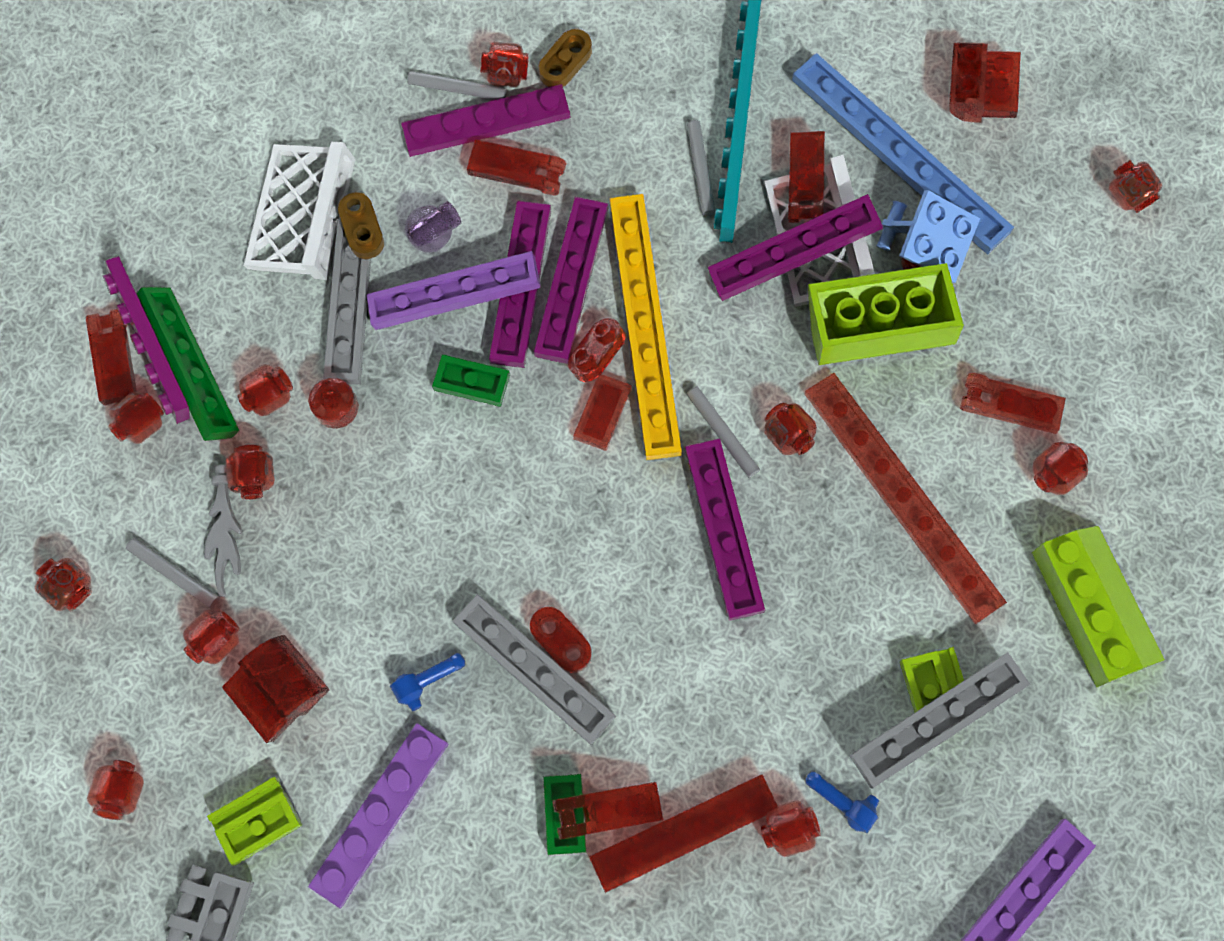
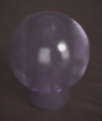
M448 201L438 207L424 205L415 208L407 217L405 234L409 243L417 250L427 253L441 250L450 241L452 230L460 226L462 222L457 210Z

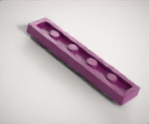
M560 84L402 122L401 124L408 153L412 157L569 119L571 116L563 85Z
M867 194L707 268L721 300L724 301L883 229Z
M579 197L574 198L534 349V356L537 358L569 364L608 212V203Z
M517 201L507 257L532 251L536 259L540 280L551 217V205ZM538 289L500 298L489 356L490 364L525 368Z
M119 256L106 260L108 274L103 275V279L110 295L116 293L121 304L116 305L121 320L124 325L130 323L135 332L130 335L137 354L144 353L147 358L148 364L144 365L151 384H159L163 394L158 395V399L165 415L172 413L176 424L190 418L189 406Z
M719 438L685 446V453L728 620L731 621L764 613L765 606L721 440Z

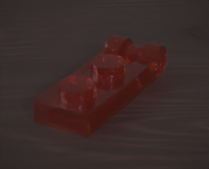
M825 131L790 133L789 223H800V219H814L824 214ZM813 200V205H800V201Z
M475 139L467 165V173L470 176L536 189L544 194L556 196L561 186L559 177L564 174L567 163L564 159L557 156ZM538 168L545 169L547 171L546 176L538 175Z
M117 308L110 310V314L102 316L98 313L87 315L86 325L99 402L104 406L117 403L128 394L137 392L126 329L127 324L124 325ZM112 328L113 332L103 334V329Z
M969 373L967 375L965 386L968 388L967 395L962 397L960 405L962 411L1053 434L1058 433L1066 398L988 379L987 376L979 373ZM982 392L991 394L989 402L980 399Z
M657 782L552 801L554 812H558L561 827L557 828L559 840L663 820ZM583 807L585 823L576 824L573 809Z

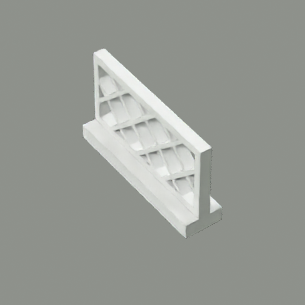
M331 142L330 147L273 145L244 261L246 269L310 274L314 279H328L335 249L337 220L340 219L338 205L341 199L348 193L355 163L354 156L344 142ZM282 155L295 156L298 161L282 172L279 168ZM318 157L326 158L325 166L314 174L307 167ZM304 168L310 177L294 188L288 179ZM285 182L291 191L277 202H274L272 199L273 190ZM316 184L319 188L318 196L308 204H305L300 195ZM297 198L303 207L289 218H286L281 209ZM278 213L283 222L270 232H267L264 228L266 220ZM309 215L312 219L310 227L298 235L293 225ZM290 229L295 238L279 249L273 240ZM270 243L276 253L265 261L256 260L258 250ZM301 245L304 249L302 263L288 262L285 256Z
M844 155L830 158L831 164L764 181L777 235L787 231L783 229L782 224L789 214L800 218L805 223L815 218L822 205L834 210L855 200ZM823 176L827 177L828 186L822 195L807 189L812 179ZM788 186L796 190V193L789 204H786L775 198L774 189ZM830 193L833 202L827 199ZM802 194L817 201L809 215L794 208ZM778 207L784 210L781 216ZM866 237L844 246L838 257L830 253L821 256L833 263L825 277L809 269L814 260L804 264V266L801 265L795 268L800 271L796 278L794 270L787 272L795 307L809 304L808 294L800 296L798 284L805 275L818 282L830 281L838 266L851 272L852 277L875 274ZM846 254H847V258H848V262H849V263L843 261V259H844V257L846 256Z

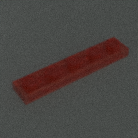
M763 774L589 857L605 893L759 820L779 810V807Z

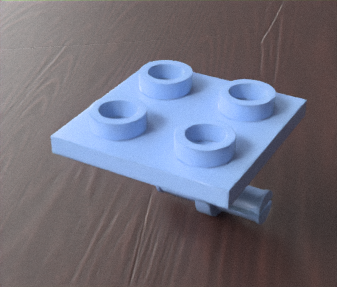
M924 190L913 221H901L907 205L899 201H893L888 218L883 219V231L876 246L890 251L896 233H905L907 237L899 255L900 257L920 267L947 263L952 283H956L980 218L931 191Z

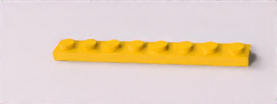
M644 195L610 198V208L646 460L681 456L682 450Z

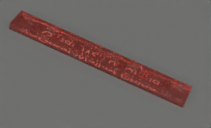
M832 373L807 389L804 395L975 625L1007 603L836 374Z

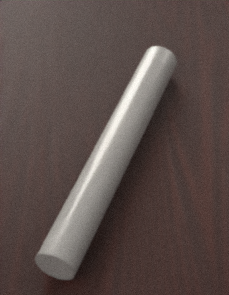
M410 71L408 75V84L493 100L505 98L507 94L506 88L414 71Z
M691 120L687 123L702 215H714L716 211L699 120Z
M696 386L691 389L687 396L748 478L758 473L760 468L699 387Z
M136 538L131 539L126 545L127 551L209 608H214L220 600V597Z

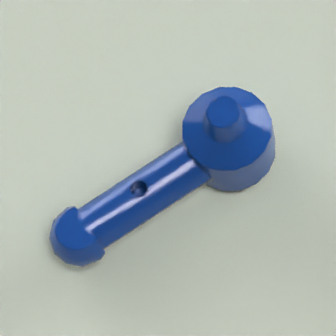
M456 653L417 675L415 673L400 675L390 685L397 702L408 705L412 711L418 710L422 707L420 696L423 688L465 667V658L461 654Z
M815 771L810 772L806 776L805 784L842 811L852 829L864 833L869 832L878 819L876 808L879 800L875 796L870 794L865 800L852 801Z

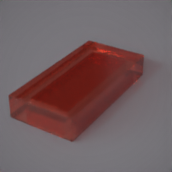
M599 374L573 435L574 440L607 452L632 390V385Z

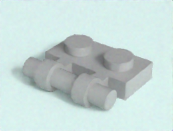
M192 865L188 878L183 879L179 891L183 893L176 913L170 915L167 924L170 930L166 941H183L185 932L193 934L191 941H235L254 882L214 872L210 886L202 884L207 869ZM200 897L204 898L205 901L198 921L190 917L196 899Z

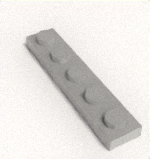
M341 219L337 220L323 379L326 380V384H331L330 379L333 378V381L336 382L332 384L337 383V380L341 379L348 384L361 385L371 259L359 258L352 252ZM362 235L359 240L366 241L370 238V235Z
M478 594L453 620V623L590 745L595 742L615 719L616 716Z
M1007 652L849 756L872 789L1029 686L1030 683Z

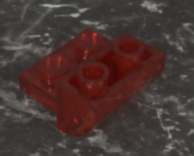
M953 43L949 100L950 112L962 121L981 123L982 117L1017 118L1021 52L987 51V43Z
M285 635L271 638L249 652L237 663L240 668L222 686L223 690L266 743L275 741L298 716L306 715L330 690Z

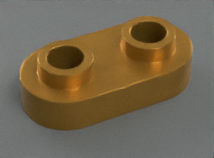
M580 29L566 31L540 60L539 75L544 85L547 87L560 84L563 87L566 86L588 61L592 54V41L585 31ZM574 47L581 49L577 53H573L570 50ZM553 71L561 72V74L557 76H553L550 73Z
M354 192L347 194L341 199L338 205V212L352 252L359 258H374L383 250L384 238L372 202L363 193ZM360 205V208L358 210H350L352 206ZM362 235H370V238L366 241L359 240Z

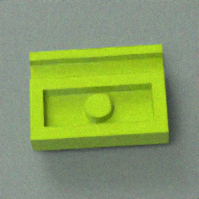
M954 647L902 659L899 662L914 713L964 681Z
M274 776L207 816L231 865L235 866L303 826L278 777Z

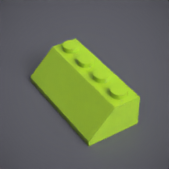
M947 263L808 284L811 335L818 366L955 345L964 326Z
M1099 526L1078 529L1042 543L1032 552L1096 688L1165 660Z

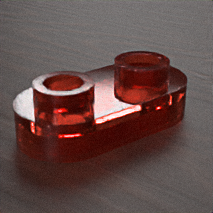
M605 318L596 322L571 354L568 367L577 380L590 382L598 378L622 347L626 334L617 320Z
M544 607L533 614L530 621V630L534 639L564 671L577 673L584 670L590 664L592 650L589 642L561 611L553 607ZM548 621L556 624L555 631L550 634L542 630L543 624ZM571 648L578 649L581 652L579 659L575 661L569 660L566 656L568 650Z

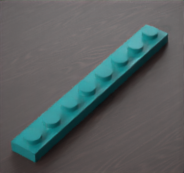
M762 0L741 1L739 21L746 23L745 30L738 29L736 50H742L741 59L734 58L732 79H739L738 88H731L729 108L735 109L734 118L727 117L725 138H731V147L723 148L721 168H727L728 172L727 178H720L718 198L724 199L723 209L716 208L714 229L720 230V242L733 243Z

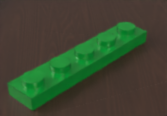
M141 287L136 293L189 406L191 415L203 440L230 439L234 437L240 430L171 287Z

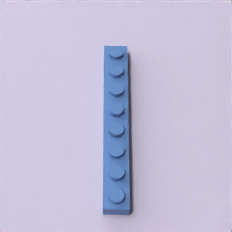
M817 53L793 73L792 81L921 196L924 190H929L979 217L980 220L972 241L987 255L1014 229L1013 225Z

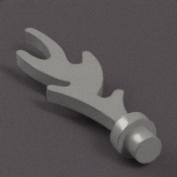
M219 465L215 467V476H212V485L218 486L217 495L213 507L208 514L209 516L216 517L221 512V516L214 523L208 534L204 558L211 559L214 551L218 548L215 581L218 595L225 597L224 572L227 561H231L234 574H241L240 555L231 530L238 534H242L243 530L239 526L230 504L228 486L234 485V477L230 476V466Z

